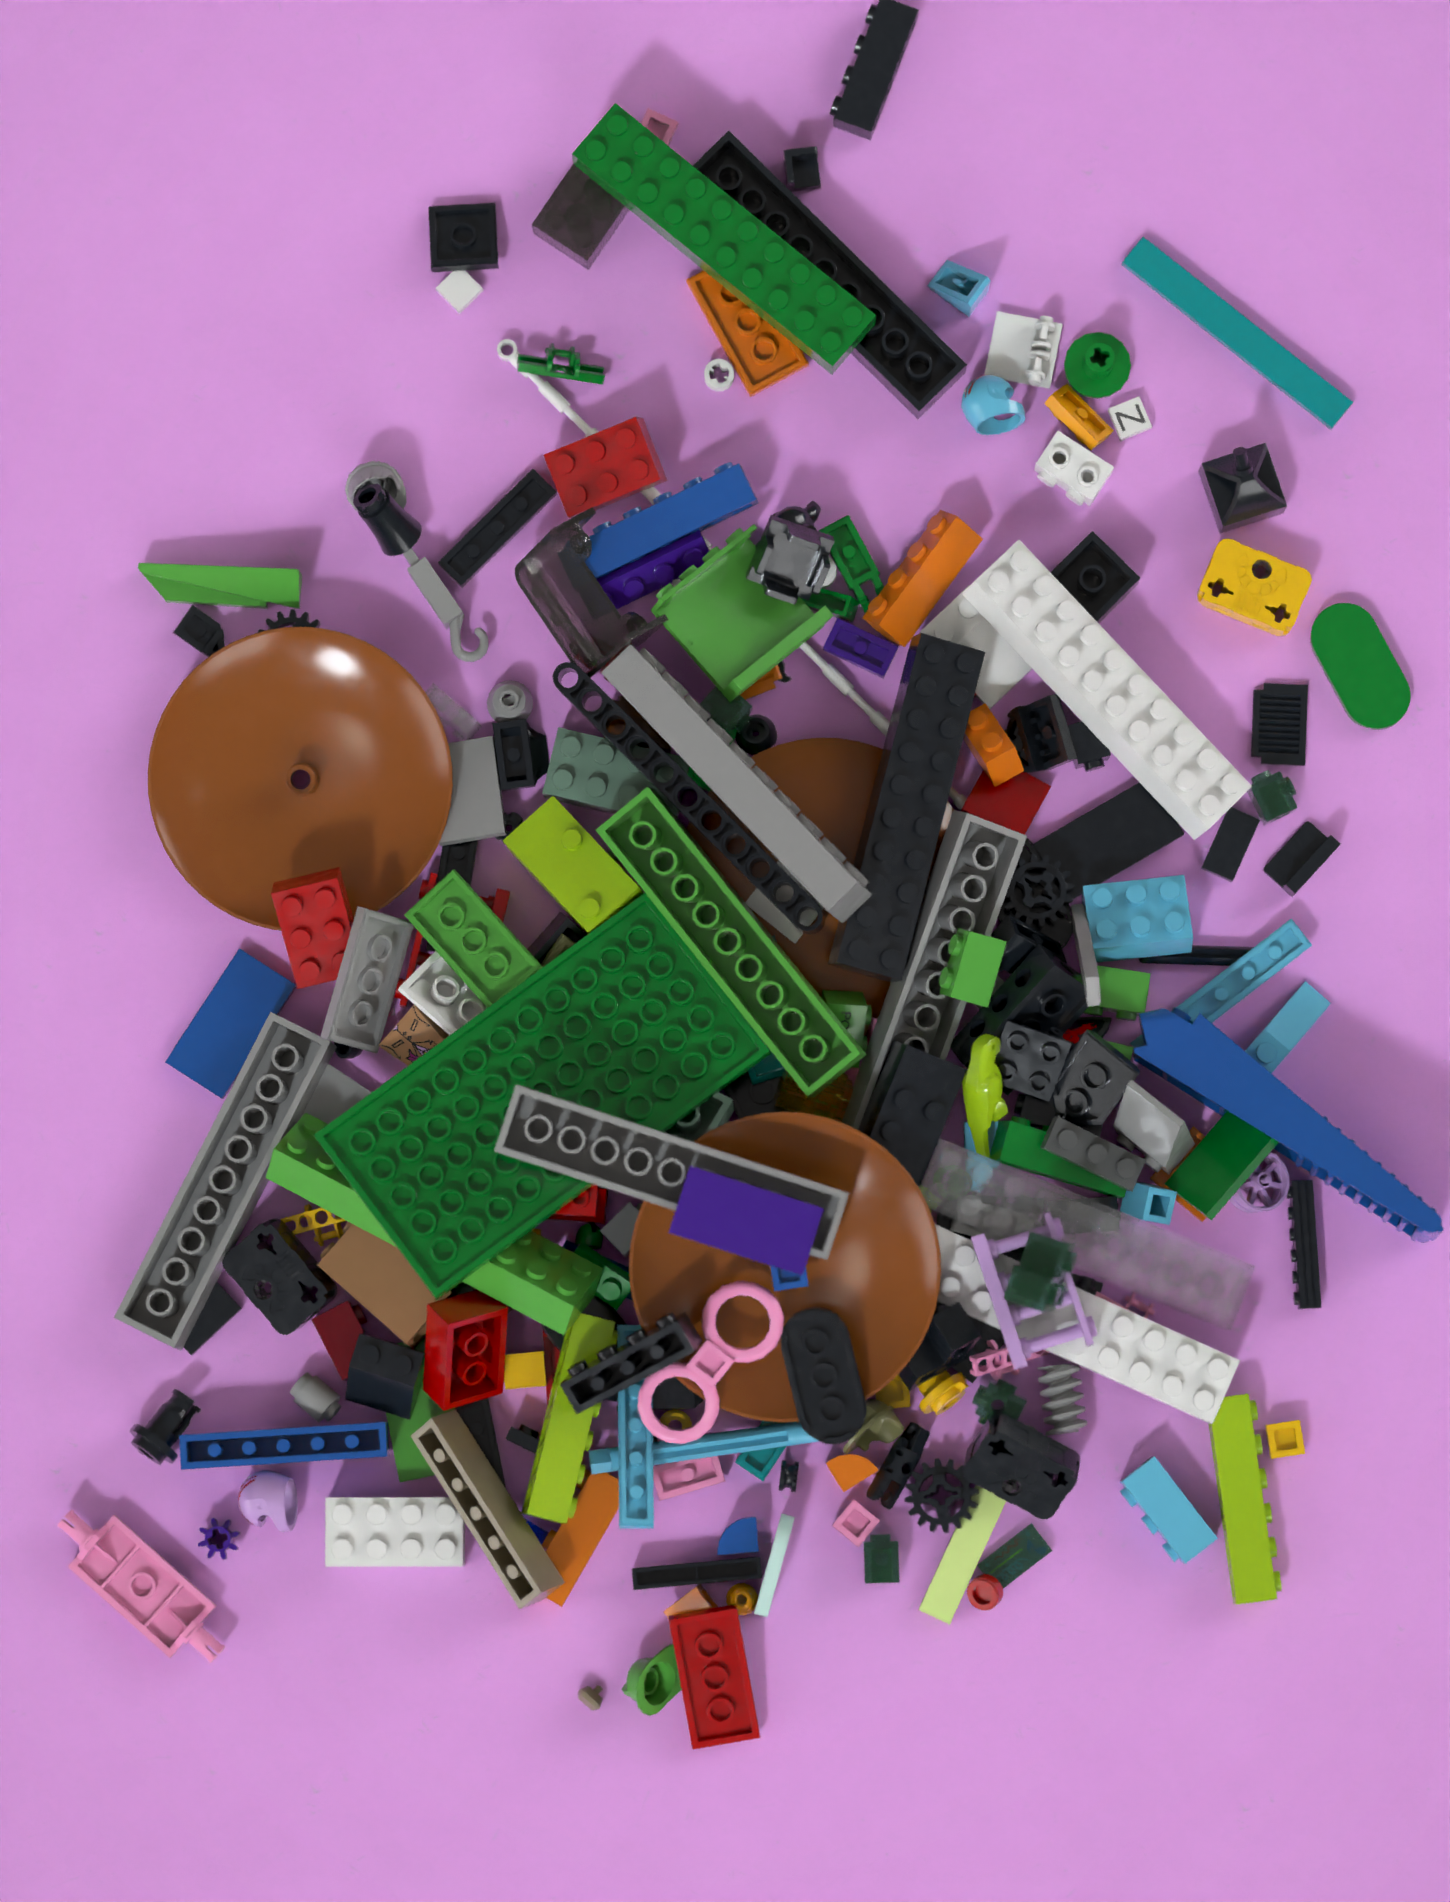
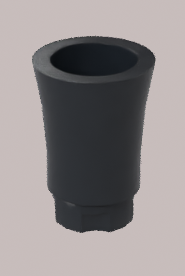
M368 483L358 490L356 497L353 499V505L375 536L382 552L388 556H397L411 549L420 538L422 532L421 524L409 515L394 500L390 493L384 490L378 483Z

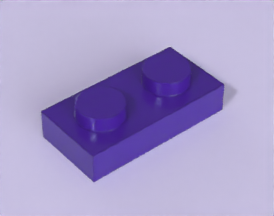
M837 618L823 650L884 679L898 650V646Z

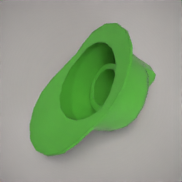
M673 1644L662 1649L655 1657L637 1660L628 1671L626 1683L622 1687V1691L625 1695L636 1701L638 1708L646 1715L657 1714L682 1690Z

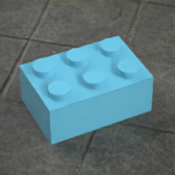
M1184 875L1083 886L1082 904L1085 907L1096 963L1192 952L1193 931Z

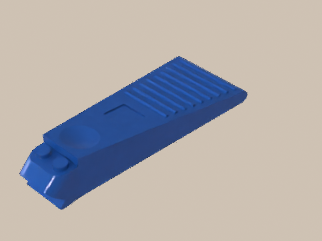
M1176 1007L1172 1011L1162 1008L1139 1013V1022L1145 1046L1133 1048L1134 1061L1219 1115L1223 1116L1229 1111L1278 1141L1279 1143L1274 1147V1150L1293 1161L1296 1167L1301 1166L1309 1171L1311 1176H1316L1323 1180L1326 1186L1331 1185L1338 1190L1340 1195L1345 1194L1351 1198L1354 1204L1359 1203L1367 1208L1369 1213H1374L1381 1217L1384 1223L1388 1222L1395 1226L1398 1232L1403 1231L1409 1235L1412 1241L1417 1240L1421 1243H1426L1430 1240L1434 1241L1443 1231L1441 1217L1436 1213L1435 1208H1430L1422 1201V1197L1416 1196L1409 1190L1408 1185L1400 1183L1393 1173L1387 1172L1381 1167L1382 1164L1380 1162H1375L1368 1156L1367 1151H1362L1355 1145L1353 1139L1349 1140L1341 1133L1340 1128H1335L1330 1124L1327 1117H1322L1203 1015L1199 1013L1194 1023L1191 1024V1017Z

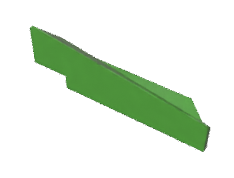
M138 563L139 571L168 603L267 609L268 603L300 609L302 574L299 569Z

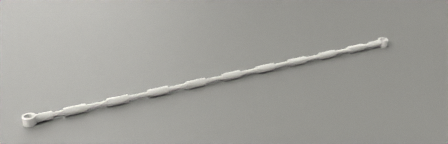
M504 339L497 346L498 356L501 360L510 362L517 369L516 362L518 354H520L514 341ZM506 345H510L514 348V351L511 355L506 356L501 353V349ZM520 372L526 379L529 377L539 387L538 391L561 414L565 413L586 434L585 437L598 432L595 428H591L570 407L571 404L548 381H544L537 374ZM655 487L641 492L653 505V499L662 495ZM703 536L709 550L711 551L712 544ZM807 642L798 647L797 649L801 648L823 670L821 673L844 696L848 695L870 717L869 720L886 736L890 721L879 710L876 712L854 690L855 686L831 663L828 664ZM951 787L949 797L954 801L953 804L961 811L967 798L963 794L959 795Z

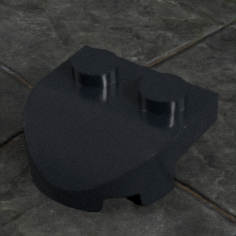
M1057 694L1049 695L1026 706H1017L1008 713L1007 717L1010 719L1007 729L1004 731L1017 750L1024 768L1023 772L1051 770L1077 759L1061 700Z

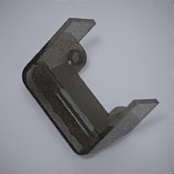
M593 507L555 526L515 567L516 581L569 661L579 666L589 677L603 671L630 644L636 648L644 643L668 621L665 614L649 623L635 612H628L621 616L586 565L585 561L592 552V543L582 527L596 514Z

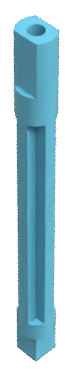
M785 1422L705 1434L700 1439L685 1444L667 1443L665 1441L653 1442V1465L820 1441L808 1435L801 1427L800 1422ZM618 1447L588 1451L591 1474L618 1471Z

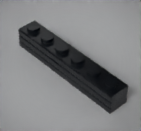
M1313 1180L1290 1181L1286 1197L1287 1199L1290 1198L1291 1207L1287 1208L1288 1220H1292V1228H1289V1240L1293 1241L1294 1250H1290L1291 1262H1295V1271H1292V1283L1296 1284L1297 1292H1293L1294 1305H1298V1309L1321 1308Z
M759 1556L632 1568L633 1589L640 1590L762 1578Z

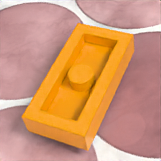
M1068 384L1062 386L1044 402L1053 415L1062 421L1075 434L1076 438L1090 450H1093L1105 441L1114 431Z

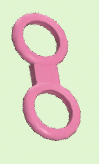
M736 1281L721 1286L709 1297L703 1309L701 1327L706 1341L688 1363L674 1362L645 1378L638 1393L637 1408L642 1423L653 1436L667 1443L685 1444L700 1439L712 1428L719 1415L720 1397L716 1384L734 1362L749 1363L762 1359L776 1348L783 1333L784 1315L779 1301L769 1289L755 1282ZM738 1295L751 1296L759 1300L767 1309L770 1317V1328L765 1339L758 1345L747 1349L735 1348L727 1344L718 1334L715 1325L716 1314L720 1306L729 1298ZM675 1376L686 1377L696 1382L703 1390L706 1399L705 1412L702 1418L692 1427L685 1429H671L663 1425L654 1415L651 1406L652 1395L656 1387L665 1379Z

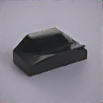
M526 719L492 723L501 791L535 787L537 780L547 773L549 767L546 735L532 729Z

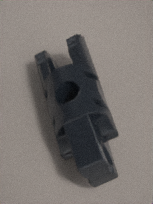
M909 1423L902 1435L894 1442L866 1493L869 1499L876 1501L881 1498L880 1502L883 1507L887 1509L893 1508L912 1475L911 1473L921 1459L923 1448L930 1435L928 1430L916 1423Z

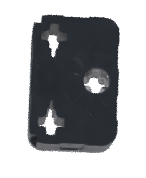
M277 1218L258 1225L243 1241L233 1247L223 1259L225 1271L236 1281L256 1308L269 1320L273 1328L283 1335H288L303 1327L337 1295V1285L332 1278L317 1265L318 1262L288 1226ZM269 1234H272L274 1237L271 1242L272 1245H269L266 1241L269 1238ZM266 1282H269L272 1286L269 1293L264 1289ZM314 1286L318 1289V1292L315 1294L316 1297H313L310 1293Z
M994 1413L988 1418L966 1451L963 1476L969 1482L1024 1509L1031 1515L1040 1519H1049L1056 1513L1064 1498L1077 1482L1080 1456L1076 1451L1009 1415Z

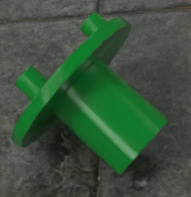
M1095 332L1085 334L1073 342L1067 350L1064 369L1066 378L1074 390L1083 396L1099 399L1110 397L1121 390L1128 380L1131 362L1129 353L1121 341L1110 334Z

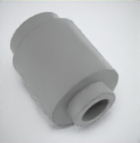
M308 1372L290 1390V1394L295 1397L294 1402L317 1422H321L323 1419L329 1422L341 1408V1405L338 1404L341 1396L318 1376L312 1377Z

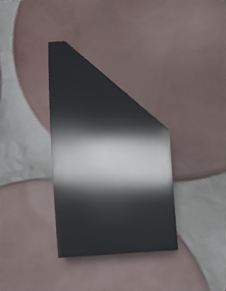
M191 605L172 632L207 657L225 647L221 625L194 605Z

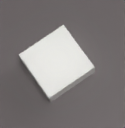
M453 271L436 287V291L460 314L483 292V288L466 271Z

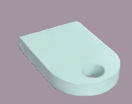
M781 1513L754 1614L768 1617L795 1518L793 1516Z

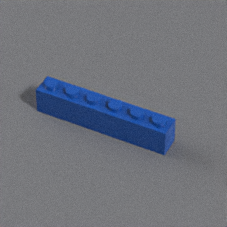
M732 462L723 464L713 470L714 476L704 481L701 477L690 480L683 485L685 490L675 495H672L671 492L664 493L653 499L654 505L644 510L639 506L627 511L622 515L624 520L614 525L610 521L605 522L592 529L594 534L583 540L580 536L564 542L562 544L564 549L558 551L557 554L573 588L579 592L578 588L693 532L698 530L700 532L759 504L742 466L739 463L733 466Z
M388 1422L179 1435L181 1470L390 1457Z

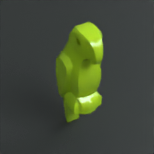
M984 1034L972 1043L969 1067L962 1081L967 1122L971 1130L977 1156L985 1159L990 1157L988 1128H990L992 1121L997 1122L1008 1113L1005 1100L1001 1098L1003 1090L1002 1076L995 1064L996 1055L1001 1049V1041L998 1037L990 1034Z

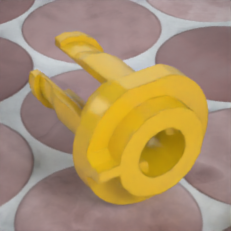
M945 1371L919 1385V1391L924 1396V1399L919 1404V1408L924 1414L932 1411L936 1415L944 1413L965 1395V1389L968 1387L966 1377L961 1372L951 1376Z

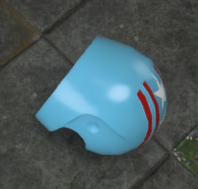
M980 376L972 380L964 389L961 408L967 421L981 435H995L1011 431L1023 424L1026 419L1023 405L1009 400L1014 394V389L1007 381L998 376ZM1001 414H1015L1005 420L994 418V416Z

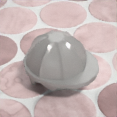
M370 461L358 465L348 475L345 492L348 501L355 510L357 509L353 505V499L356 497L358 490L368 483H378L404 509L407 503L406 489L397 470L389 464L380 461Z

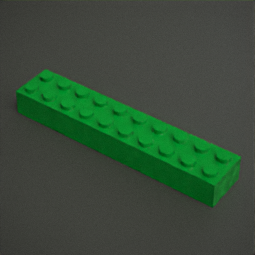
M616 103L572 153L573 164L831 375H833L875 325L876 315Z

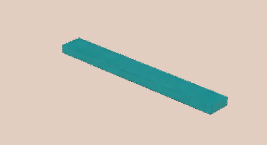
M1142 237L1123 260L1122 266L1330 430H1332L1353 402L1146 238Z

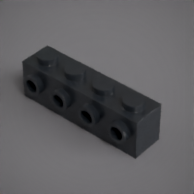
M671 1312L655 1322L656 1328L648 1332L641 1328L625 1338L628 1343L618 1348L611 1344L596 1354L598 1359L589 1364L584 1359L567 1369L569 1374L560 1383V1386L576 1414L695 1352L703 1341L687 1313L683 1312L675 1317L674 1313Z

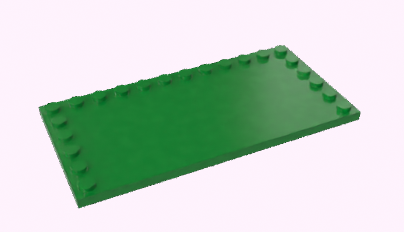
M644 893L315 1133L314 1137L434 1298L438 1300L593 1185V1183L494 1151L516 1085L665 1132L770 1055V1050L646 893Z

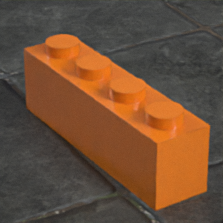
M940 510L937 515L929 520L927 529L919 540L909 548L906 558L898 569L890 574L888 583L880 594L870 602L868 610L862 619L888 641L906 647L983 539L958 516Z
M585 1469L581 1485H576L581 1491L577 1496V1507L573 1518H568L567 1524H561L558 1531L551 1529L542 1544L543 1548L547 1549L546 1553L565 1581L563 1585L546 1598L561 1607L567 1600L619 1509V1479L607 1472L591 1474V1471Z

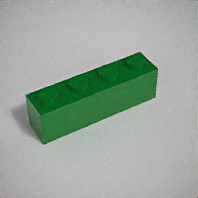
M1012 1116L1011 1121L998 1122L988 1160L1103 1195L1124 1198L1125 1189L1040 1148L1049 1126L1043 1125L1042 1130L1030 1127L1032 1121L1017 1116Z

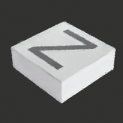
M1139 396L1108 408L1109 416L1120 441L1152 429L1151 422Z

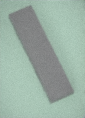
M1083 904L1071 905L1073 935L1087 1006H1097L1101 1003L1100 981L1089 924Z

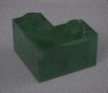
M1036 1231L1030 1232L1020 1265L1013 1266L1003 1299L1041 1312L1054 1311L1056 1305L1061 1306L1067 1292V1286L1063 1285L1066 1272L1071 1273L1077 1260V1253L1073 1252L1075 1244Z

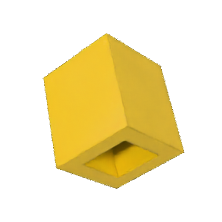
M544 1351L505 1355V1389L547 1386Z

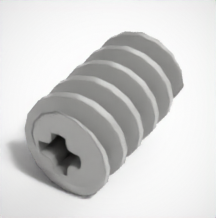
M1060 1364L1036 1368L1047 1371L1045 1375L1038 1378V1382L1049 1385L1048 1388L1040 1391V1396L1050 1398L1051 1400L1042 1405V1410L1052 1412V1415L1044 1418L1043 1421L1045 1424L1054 1426L1045 1435L1079 1432L1078 1429L1088 1425L1087 1420L1077 1418V1415L1086 1411L1085 1407L1075 1405V1402L1083 1398L1084 1394L1073 1391V1388L1082 1384V1380L1071 1377L1073 1373L1080 1370V1366Z

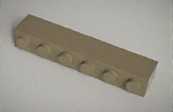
M456 1409L431 1418L411 1435V1438L519 1609L544 1600L565 1583Z

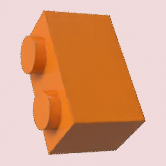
M986 703L970 711L963 739L994 787L1023 772L1024 768L1014 744Z

